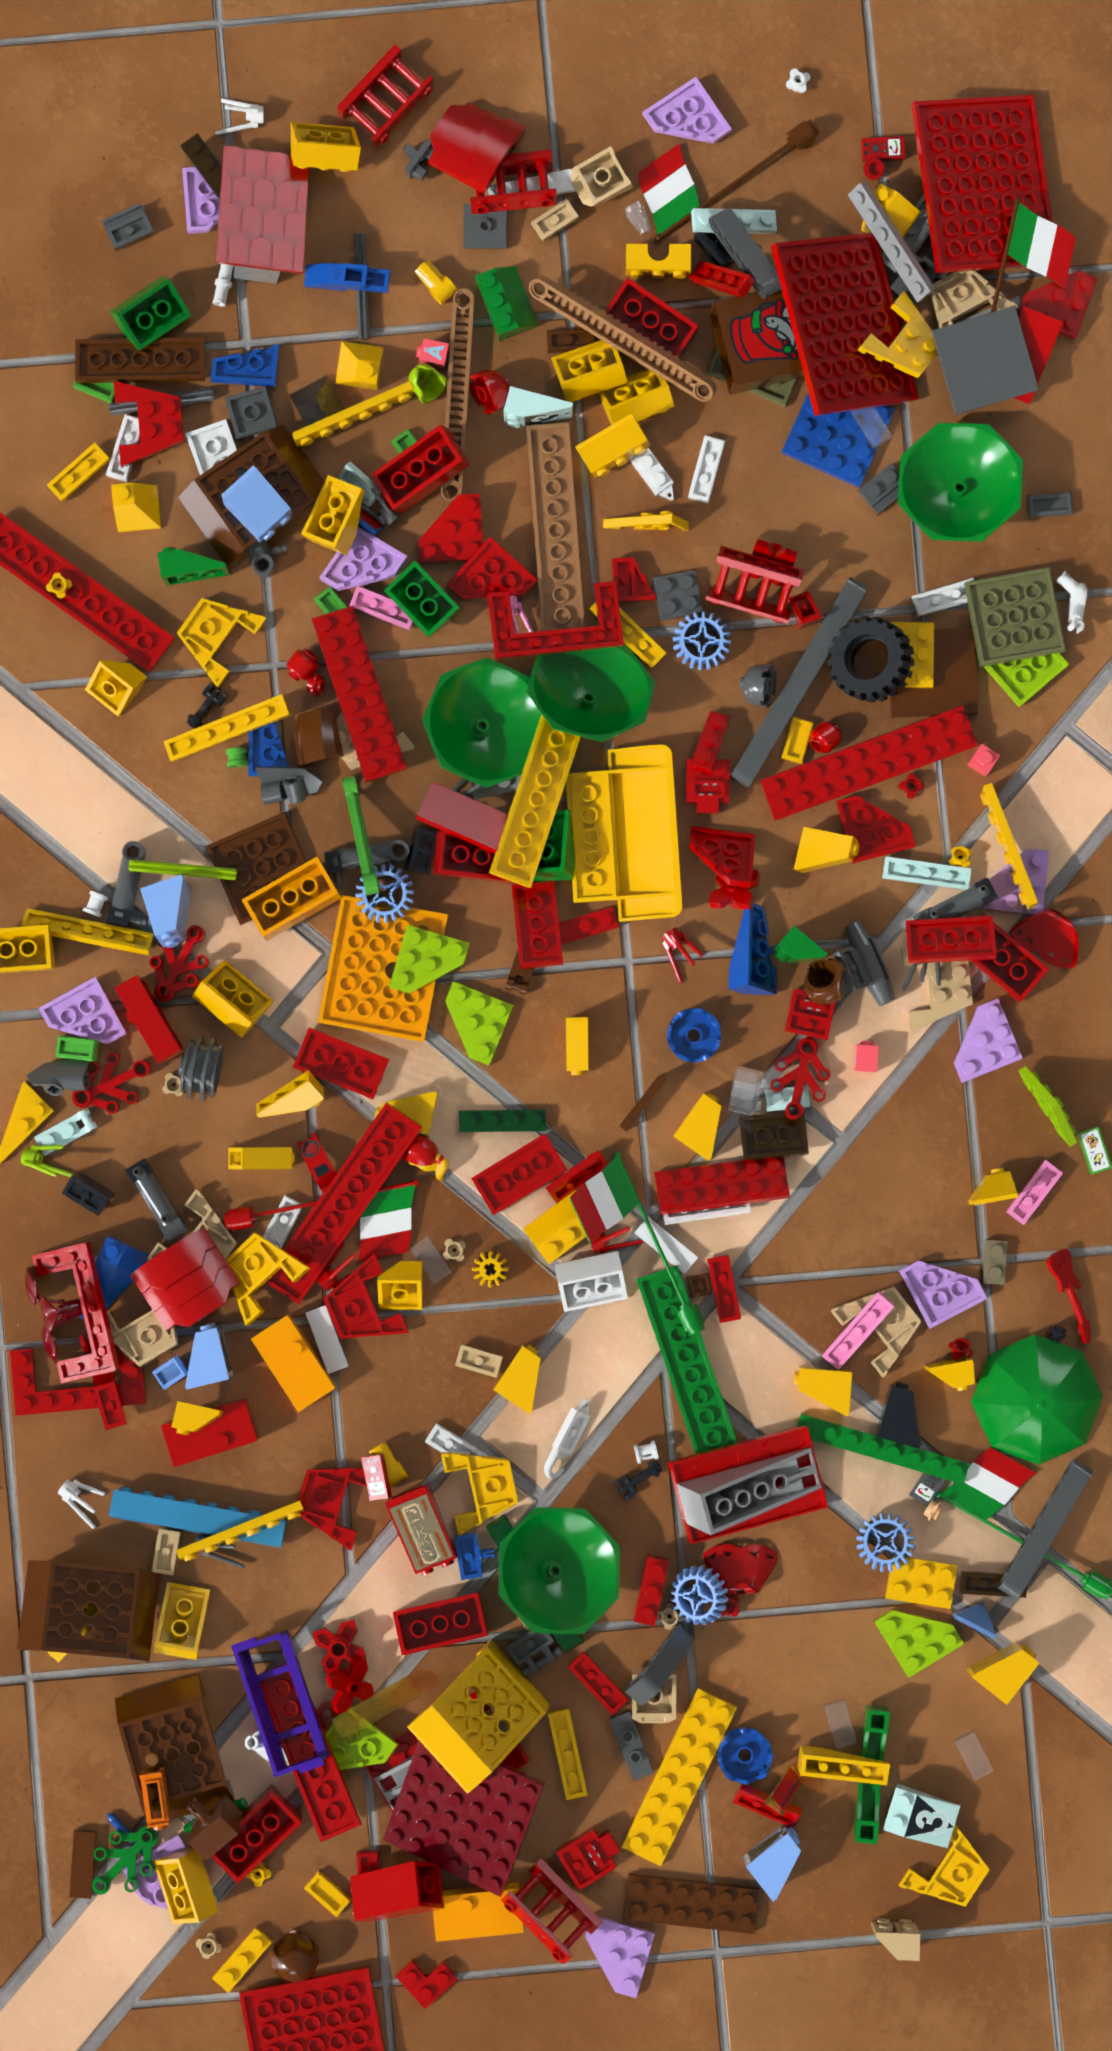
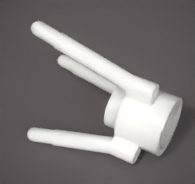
M222 98V103L230 104L225 105V109L246 112V121H250V123L215 131V134L220 135L248 128H258V123L264 122V106Z
M67 1479L61 1486L58 1494L92 1529H95L96 1526L79 1509L74 1501H77L90 1512L95 1513L94 1508L78 1497L81 1493V1490L78 1488L102 1496L105 1495V1492L85 1485L76 1479L73 1482Z

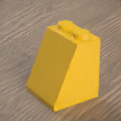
M1015 1642L970 1665L966 1670L972 1678L1007 1705L1039 1665V1662L1035 1659L1037 1654L1024 1643L1020 1646Z

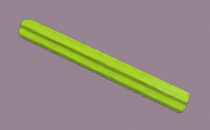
M133 859L129 861L128 868L130 871L170 875L182 874V876L236 880L237 870L235 868Z

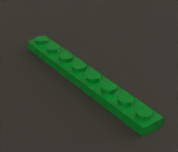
M802 1413L800 1415L797 1427L807 1426L811 1440L964 1485L969 1467L967 1462Z

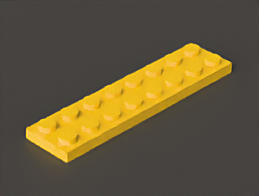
M542 714L501 835L498 850L495 853L489 871L490 874L527 888L532 886L580 740V736L554 730Z
M697 1687L621 1845L622 1848L662 1866L737 1706Z

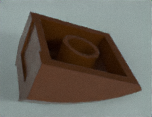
M319 708L298 715L295 723V748L299 767H308L325 760L344 757L334 712Z

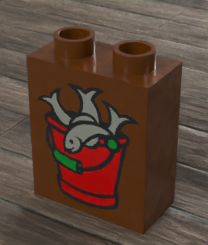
M782 290L765 299L761 298L756 291L745 294L743 298L734 296L714 301L709 310V315L729 395L781 382L784 383L793 379L805 378Z

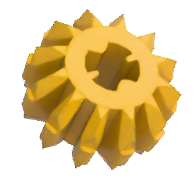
M492 1250L488 1252L489 1258H486L483 1252L480 1253L483 1261L477 1258L474 1259V1262L479 1264L480 1267H472V1271L480 1272L474 1276V1279L482 1276L481 1286L484 1285L486 1280H489V1288L492 1287V1280H495L497 1286L501 1284L497 1278L498 1276L506 1280L507 1276L502 1274L501 1271H509L508 1267H501L507 1260L503 1259L499 1262L498 1259L501 1256L499 1252L495 1258H492ZM493 1263L496 1273L486 1274L487 1269L484 1268L485 1265Z

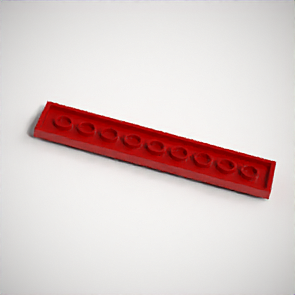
M0 512V566L144 670L151 673L175 638ZM55 573H60L64 579H70L72 582V587L67 589L65 592L66 596L62 599L58 598L57 594L48 592L46 589V585Z
M962 705L760 780V784L773 819L776 821L978 745Z
M388 1102L384 1104L284 1248V1251L311 1269L295 1283L291 1281L281 1268L266 1282L298 1305L417 1136L422 1128L420 1124Z

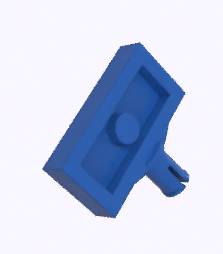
M476 1532L454 1536L461 1580L483 1577L482 1559L495 1557L494 1548L481 1550L478 1545Z

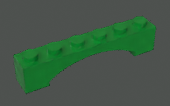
M865 1705L861 1757L883 1761L890 1711L887 1707ZM858 1782L853 1827L855 1842L877 1844L881 1788L879 1784Z

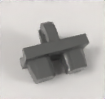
M428 138L418 151L408 144L402 149L403 153L411 159L404 168L406 171L405 176L409 179L414 177L423 181L429 172L422 165L425 159L429 161L434 151L431 140Z

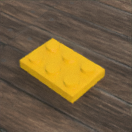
M891 622L910 639L909 645L914 649V654H911V657L915 659V665L910 666V671L913 673L911 678L907 677L904 682L907 685L904 688H933L934 623Z
M905 1556L908 1564L905 1565L900 1561V1570L897 1569L896 1565H892L893 1572H889L886 1599L951 1609L957 1572L956 1564Z

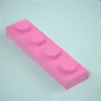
M878 1291L822 1354V1357L839 1370L895 1307V1304Z

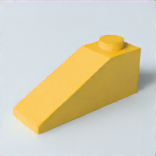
M307 1070L256 1104V1115L258 1118L304 1111L312 1106H318L324 1099V1087Z

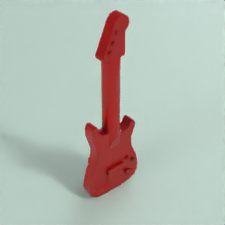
M1061 1249L1051 1254L1047 1258L1046 1264L1050 1273L1057 1281L1058 1291L1065 1292L1066 1290L1079 1323L1078 1329L1082 1336L1081 1341L1083 1343H1090V1321L1086 1320L1075 1289H1081V1284L1074 1274L1069 1250Z

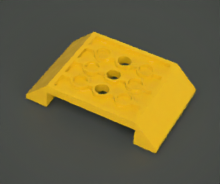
M492 1639L476 1654L477 1657L445 1691L407 1726L466 1793L473 1790L497 1768L546 1714L550 1705ZM470 1688L476 1691V1699H472L469 1696ZM484 1705H488L491 1708V1716L484 1713ZM500 1721L506 1724V1732H502L499 1729L498 1724Z

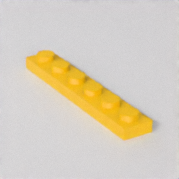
M410 381L292 432L293 441L296 447L300 445L307 446L320 436L322 438L328 437L336 429H346L354 421L359 419L366 420L379 410L384 412L395 403L409 401L414 394V388Z
M281 694L164 741L170 761L175 762L291 716L284 695Z
M993 784L984 785L980 797L983 805H987L989 808L988 818L991 825H995L997 833H995L997 842L1004 847V860L1007 865H1011L1013 871L1011 873L1014 885L1018 884L1021 891L1018 893L1022 905L1026 904L1027 910L1035 908L1038 904L1036 895Z
M29 908L26 909L21 927L49 925L51 936L144 955H149L154 940V933Z
M297 1501L176 1550V1553L180 1560L184 1559L185 1562L198 1557L197 1553L205 1551L206 1554L218 1549L217 1545L225 1542L226 1545L233 1544L239 1541L238 1537L247 1534V1537L259 1533V1529L267 1526L269 1529L279 1525V1520L288 1517V1520L295 1519L301 1516L300 1512L304 1511L301 1502Z

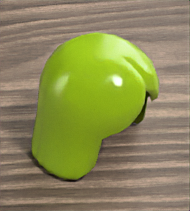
M426 363L414 367L408 379L414 388L413 392L423 404L431 403L445 391L448 382L444 375ZM427 379L429 380L425 387L421 386Z

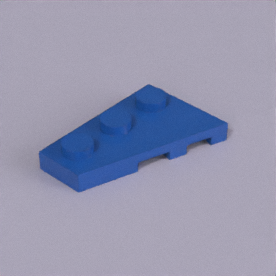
M279 344L272 345L271 348L260 350L258 348L252 350L253 352L245 354L236 353L213 359L211 382L276 387Z
M274 722L249 732V777H259L255 769L257 766L289 767Z

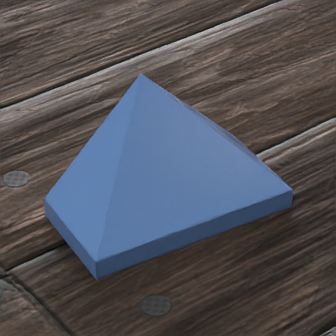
M176 1355L152 1373L163 1390L185 1377L188 1374L189 1367Z
M984 1602L953 1613L952 1616L956 1620L993 1639L996 1637Z

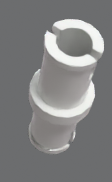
M221 264L219 276L215 279L216 290L212 302L214 305L226 306L228 291L232 288L231 277L234 265Z

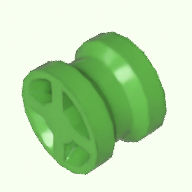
M239 747L225 750L229 760L227 762L228 768L248 766V760H246L247 748Z

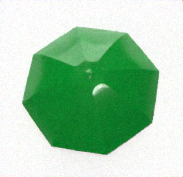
M938 423L901 455L898 505L931 540L983 542L1020 509L1023 459L989 424Z
M623 645L621 647L537 655L526 693L554 730L604 742L645 723L655 681L630 648Z
M488 657L441 674L422 718L440 767L485 788L522 775L541 717V712L526 693L530 677Z
M1033 1334L988 1355L971 1403L992 1448L1040 1465L1086 1444L1103 1395L1082 1351Z
M535 1507L500 1542L499 1596L533 1633L584 1634L619 1599L620 1546L586 1509Z

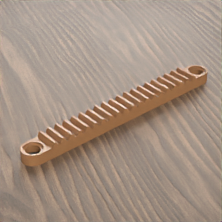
M543 275L535 277L530 282L529 292L535 299L702 402L709 401L716 393L715 382L702 374L700 369H694L692 364H686V360H680L678 355L673 356L670 350L665 351L663 346H657V342H651L649 337H643L641 332L636 333L634 328H628V324L620 323V319H614L612 314L607 315L605 310H599L597 305H591V301H585L583 296L578 297L576 292H570L568 287H562V283H556ZM536 283L543 284L545 292H539L536 288ZM700 385H706L709 388V394L702 393Z
M466 288L457 290L453 296L445 427L450 430L464 455L475 304L473 293ZM461 295H467L470 298V302L465 306L458 303V298ZM464 470L441 485V496L446 502L451 503L458 494H462ZM455 486L458 490L457 495L454 497L447 496L445 493L447 487Z

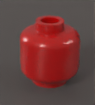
M306 648L303 650L297 649L286 664L289 670L288 675L296 681L300 679L307 681L319 666L317 662L318 657Z
M827 721L820 723L810 732L809 743L811 747L818 753L827 754L841 743V729L835 723Z

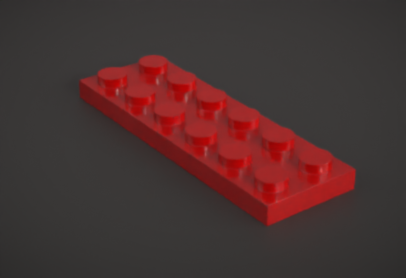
M784 1157L740 1160L654 1172L660 1215L790 1198Z

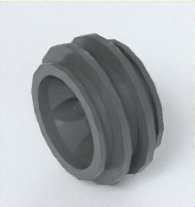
M199 1035L196 1042L190 1039L185 1055L182 1054L178 1071V1075L181 1076L180 1091L184 1093L187 1091L188 1099H193L196 1093H200V1101L205 1102L208 1095L212 1098L216 1095L224 1058V1045L217 1046L216 1038H211L209 1045L205 1044V1036Z

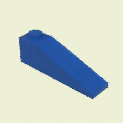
M753 903L751 909L744 910L729 967V990L741 994L776 995L777 971L776 966L772 967L770 954H773L772 947L768 946L766 935H768L769 930L765 910L761 905Z
M107 1236L95 1261L106 1309L134 1281L130 1275L144 1265L149 1256L148 1253L113 1236ZM83 1313L81 1316H77L84 1320Z

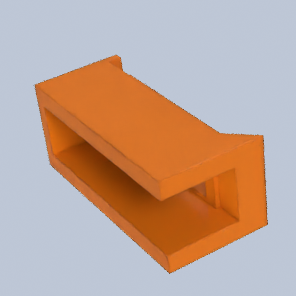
M164 1767L159 1768L157 1772L147 1773V1770H142L139 1777L142 1786L147 1828L153 1827L154 1830L165 1829L170 1824L172 1817ZM150 1783L158 1784L162 1817L154 1818L149 1789Z

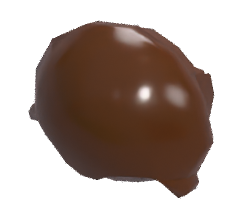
M828 958L827 960L814 961L807 966L804 991L810 1001L818 1005H830L837 1000H842L841 988L843 973L846 970L843 963L836 959Z
M292 1929L291 1932L286 1933L271 1949L273 1969L285 1981L293 1983L305 1981L314 1974L320 1962L319 1946L302 1929Z

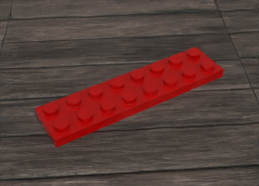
M353 606L312 618V623L365 782L367 783L407 770Z
M287 1662L284 1663V1664H281V1665H279V1666H277V1667H275V1668H278V1667L287 1665ZM290 1671L259 1681L277 1734L307 1724ZM315 1709L330 1757L324 1760L325 1765L303 1773H300L299 1769L292 1772L320 1842H323L362 1825V1822ZM309 1730L280 1740L289 1765L317 1756Z

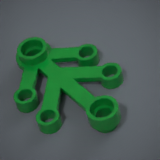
M143 1826L138 1832L122 1833L119 1830L113 1831L109 1835V1841L112 1844L117 1845L122 1841H133L136 1843L131 1848L106 1849L101 1846L95 1849L94 1858L98 1861L106 1858L121 1859L104 1876L102 1875L94 1879L92 1883L94 1892L99 1895L107 1893L111 1888V1881L126 1865L127 1881L124 1884V1888L130 1893L136 1891L139 1886L137 1881V1854L143 1849V1864L140 1866V1873L143 1876L151 1875L154 1871L152 1847L157 1843L159 1837L157 1830H154L153 1827L147 1828V1826ZM115 1833L120 1836L119 1841H114L113 1835ZM145 1833L150 1835L149 1841L144 1840L143 1836ZM98 1850L104 1851L103 1858L98 1856ZM145 1865L150 1867L149 1873L144 1872L143 1867ZM129 1881L134 1882V1889L128 1887ZM98 1882H103V1890L97 1887Z

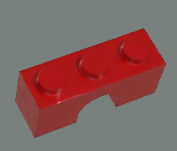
M652 1554L646 1555L640 1592L637 1596L633 1615L634 1622L655 1626L669 1564L668 1558Z

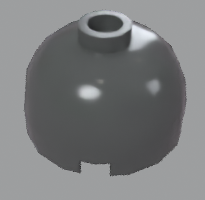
M756 664L746 671L744 677H741L739 687L743 690V695L747 702L754 706L766 708L772 705L773 701H770L771 694L775 695L777 687V672L772 671V668L775 667L774 665Z

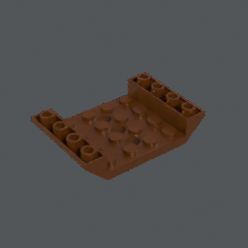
M284 425L266 430L194 479L178 496L182 505L227 567L243 558L245 551L259 542L224 506L221 496L239 479L236 476V472L239 469H246L248 471L254 465L291 508V519L313 504L315 505L325 483L299 446L296 447L292 435Z
M28 1560L17 1650L46 1651L150 1662L160 1573L140 1569L60 1561ZM91 1581L97 1582L99 1585V1591L96 1594H91L87 1590V1584ZM87 1604H94L96 1606L97 1612L94 1616H87L85 1614L84 1607ZM85 1626H90L94 1630V1635L90 1639L84 1638L81 1634Z
M200 1674L115 1698L118 1728L140 1806L145 1817L142 1786L139 1777L142 1770H147V1773L157 1772L159 1768L164 1767L172 1819L192 1814L186 1807L190 1801L193 1802L194 1798H197L206 1809L223 1795H227L233 1802L235 1801L229 1779L226 1780L203 1699L205 1692ZM188 1743H198L199 1751L191 1753L188 1750ZM175 1748L178 1751V1757L170 1759L166 1754L167 1749ZM146 1755H155L157 1763L155 1765L147 1764L145 1761ZM150 1783L149 1789L154 1818L162 1817L158 1784Z

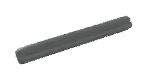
M362 233L355 234V264L367 265L366 236ZM356 290L359 340H369L368 291Z
M213 388L170 394L180 397L181 405L215 400ZM137 402L110 403L109 412L112 416L138 412Z

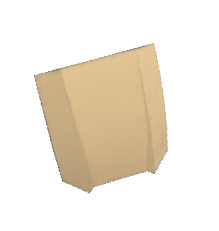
M611 146L572 168L571 183L582 203L591 207L606 202L633 188Z
M638 1667L632 1669V1680L636 1676H638L645 1667ZM674 1669L660 1691L643 1706H640L632 1699L633 1720L639 1723H669L676 1719V1669Z

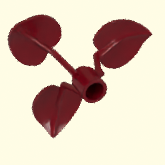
M27 1267L25 1276L26 1293L33 1305L37 1304V1302L40 1303L44 1322L42 1343L47 1355L56 1364L58 1362L57 1343L53 1330L62 1323L68 1322L69 1318L81 1316L83 1313L79 1299L65 1301V1299L53 1300L47 1299L45 1296L40 1297L37 1283L30 1272L31 1267ZM52 1304H60V1305H58V1306L55 1308Z

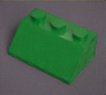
M516 266L497 267L475 275L476 285L499 342L539 327Z
M163 276L109 311L120 330L138 351L192 316L170 278Z
M416 561L410 564L384 590L428 638L445 627L462 611Z
M793 926L773 949L776 952L774 956L783 964L785 962L789 964L814 962L825 958L828 954L796 926Z

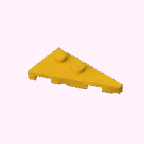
M662 511L660 515L641 513V516L603 519V528L621 529V527L634 526V530H667L670 528V525H674L682 529V531H689V522L673 515L671 511Z
M26 1081L21 1085L0 1146V1164L55 1111Z

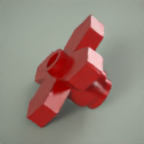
M757 539L752 554L794 566L798 552L783 548L778 543L770 544L769 542ZM756 574L750 575V577L755 579H759L762 577ZM772 580L774 585L784 586L783 582Z
M753 870L751 888L729 886L722 878L716 875V883L721 888L711 892L708 901L710 907L722 909L729 904L734 909H751L754 898L749 890L758 886L761 877L759 871Z
M355 1619L343 1621L337 1635L326 1627L313 1632L315 1644L328 1650L321 1661L325 1674L336 1669L338 1670L342 1659H346L349 1662L359 1656L367 1659L364 1647L351 1643L358 1632ZM336 1643L342 1644L344 1648L338 1649Z
M362 1656L350 1661L347 1670L336 1669L326 1675L328 1687L337 1690L332 1699L333 1710L339 1715L350 1709L354 1696L363 1701L374 1696L372 1684L363 1680L368 1671L367 1660Z

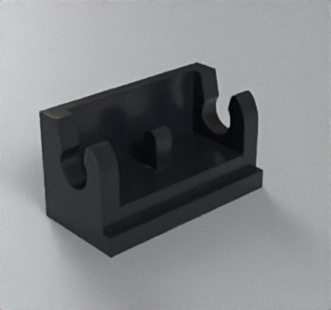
M696 232L694 234L695 243L715 265L727 268L734 262L715 233Z
M415 827L410 852L404 867L405 870L429 874L436 849L437 831Z
M77 1171L71 1176L61 1194L99 1216L106 1209L107 1203L113 1198L115 1193Z

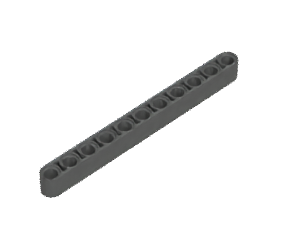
M849 577L730 778L747 788L750 787L827 658L829 647L833 648L835 642L832 639L834 636H840L841 632L839 630L848 623L867 591V586Z

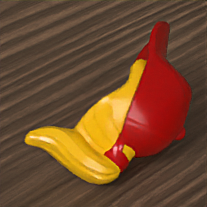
M417 1135L401 1157V1159L408 1161L411 1165H416L423 1171H435L437 1180L441 1182L449 1167L448 1159L439 1154L437 1145L430 1138L423 1135Z

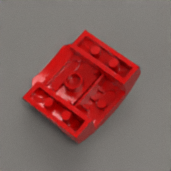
M470 102L465 105H450L430 135L434 151L428 164L485 194L495 179L497 168L509 150L516 148L524 136L526 127L508 117L503 119L489 110L484 111Z
M205 1227L168 1247L130 1275L166 1331L176 1325L191 1327L208 1314L225 1305L230 1290L240 1284Z

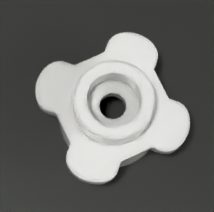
M792 69L790 71V79L786 82V87L795 92L804 93L807 89L806 83L810 80V74Z

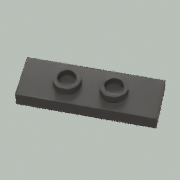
M630 1710L609 1718L633 1781L654 1773Z

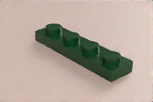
M546 1110L459 1111V1132L546 1131Z

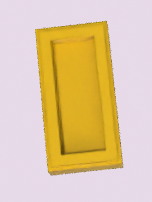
M796 717L792 718L781 759L802 765L814 722Z
M320 1870L304 1886L307 1892L336 1917L352 1900Z

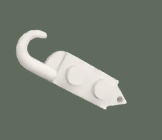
M649 448L643 454H635L629 458L632 465L656 497L659 495L668 500H674L672 488L674 482Z
M586 1398L575 1408L571 1407L552 1445L553 1449L544 1466V1473L549 1479H556L562 1475L564 1468H560L556 1473H552V1468L557 1459H565L572 1455L591 1417L589 1416L590 1401Z

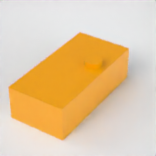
M315 857L242 899V902L262 937L268 941L342 897L320 859Z
M290 1314L251 1338L298 1412L337 1387Z
M520 1882L507 1883L501 1897L479 1886L443 1890L444 1909L433 1911L436 1942L524 1933V1924L513 1913L507 1911L504 1903L501 1901L509 1891L515 1895L520 1890Z

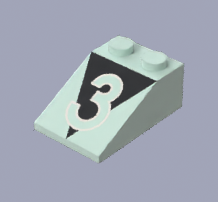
M510 386L503 411L504 422H507L508 426L519 428L520 426L526 427L527 425H537L572 418L573 403Z
M897 1783L883 1830L905 1838L948 1848L961 1805Z

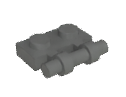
M531 1630L506 1646L517 1665L524 1661L528 1664L522 1670L525 1677L532 1673H538L541 1667L549 1662L553 1663L557 1660L556 1657L563 1653L559 1646L553 1650H550L548 1645L554 1642L551 1634L533 1633ZM542 1650L545 1655L534 1661L532 1656Z

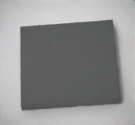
M1015 306L931 331L955 415L1039 390Z

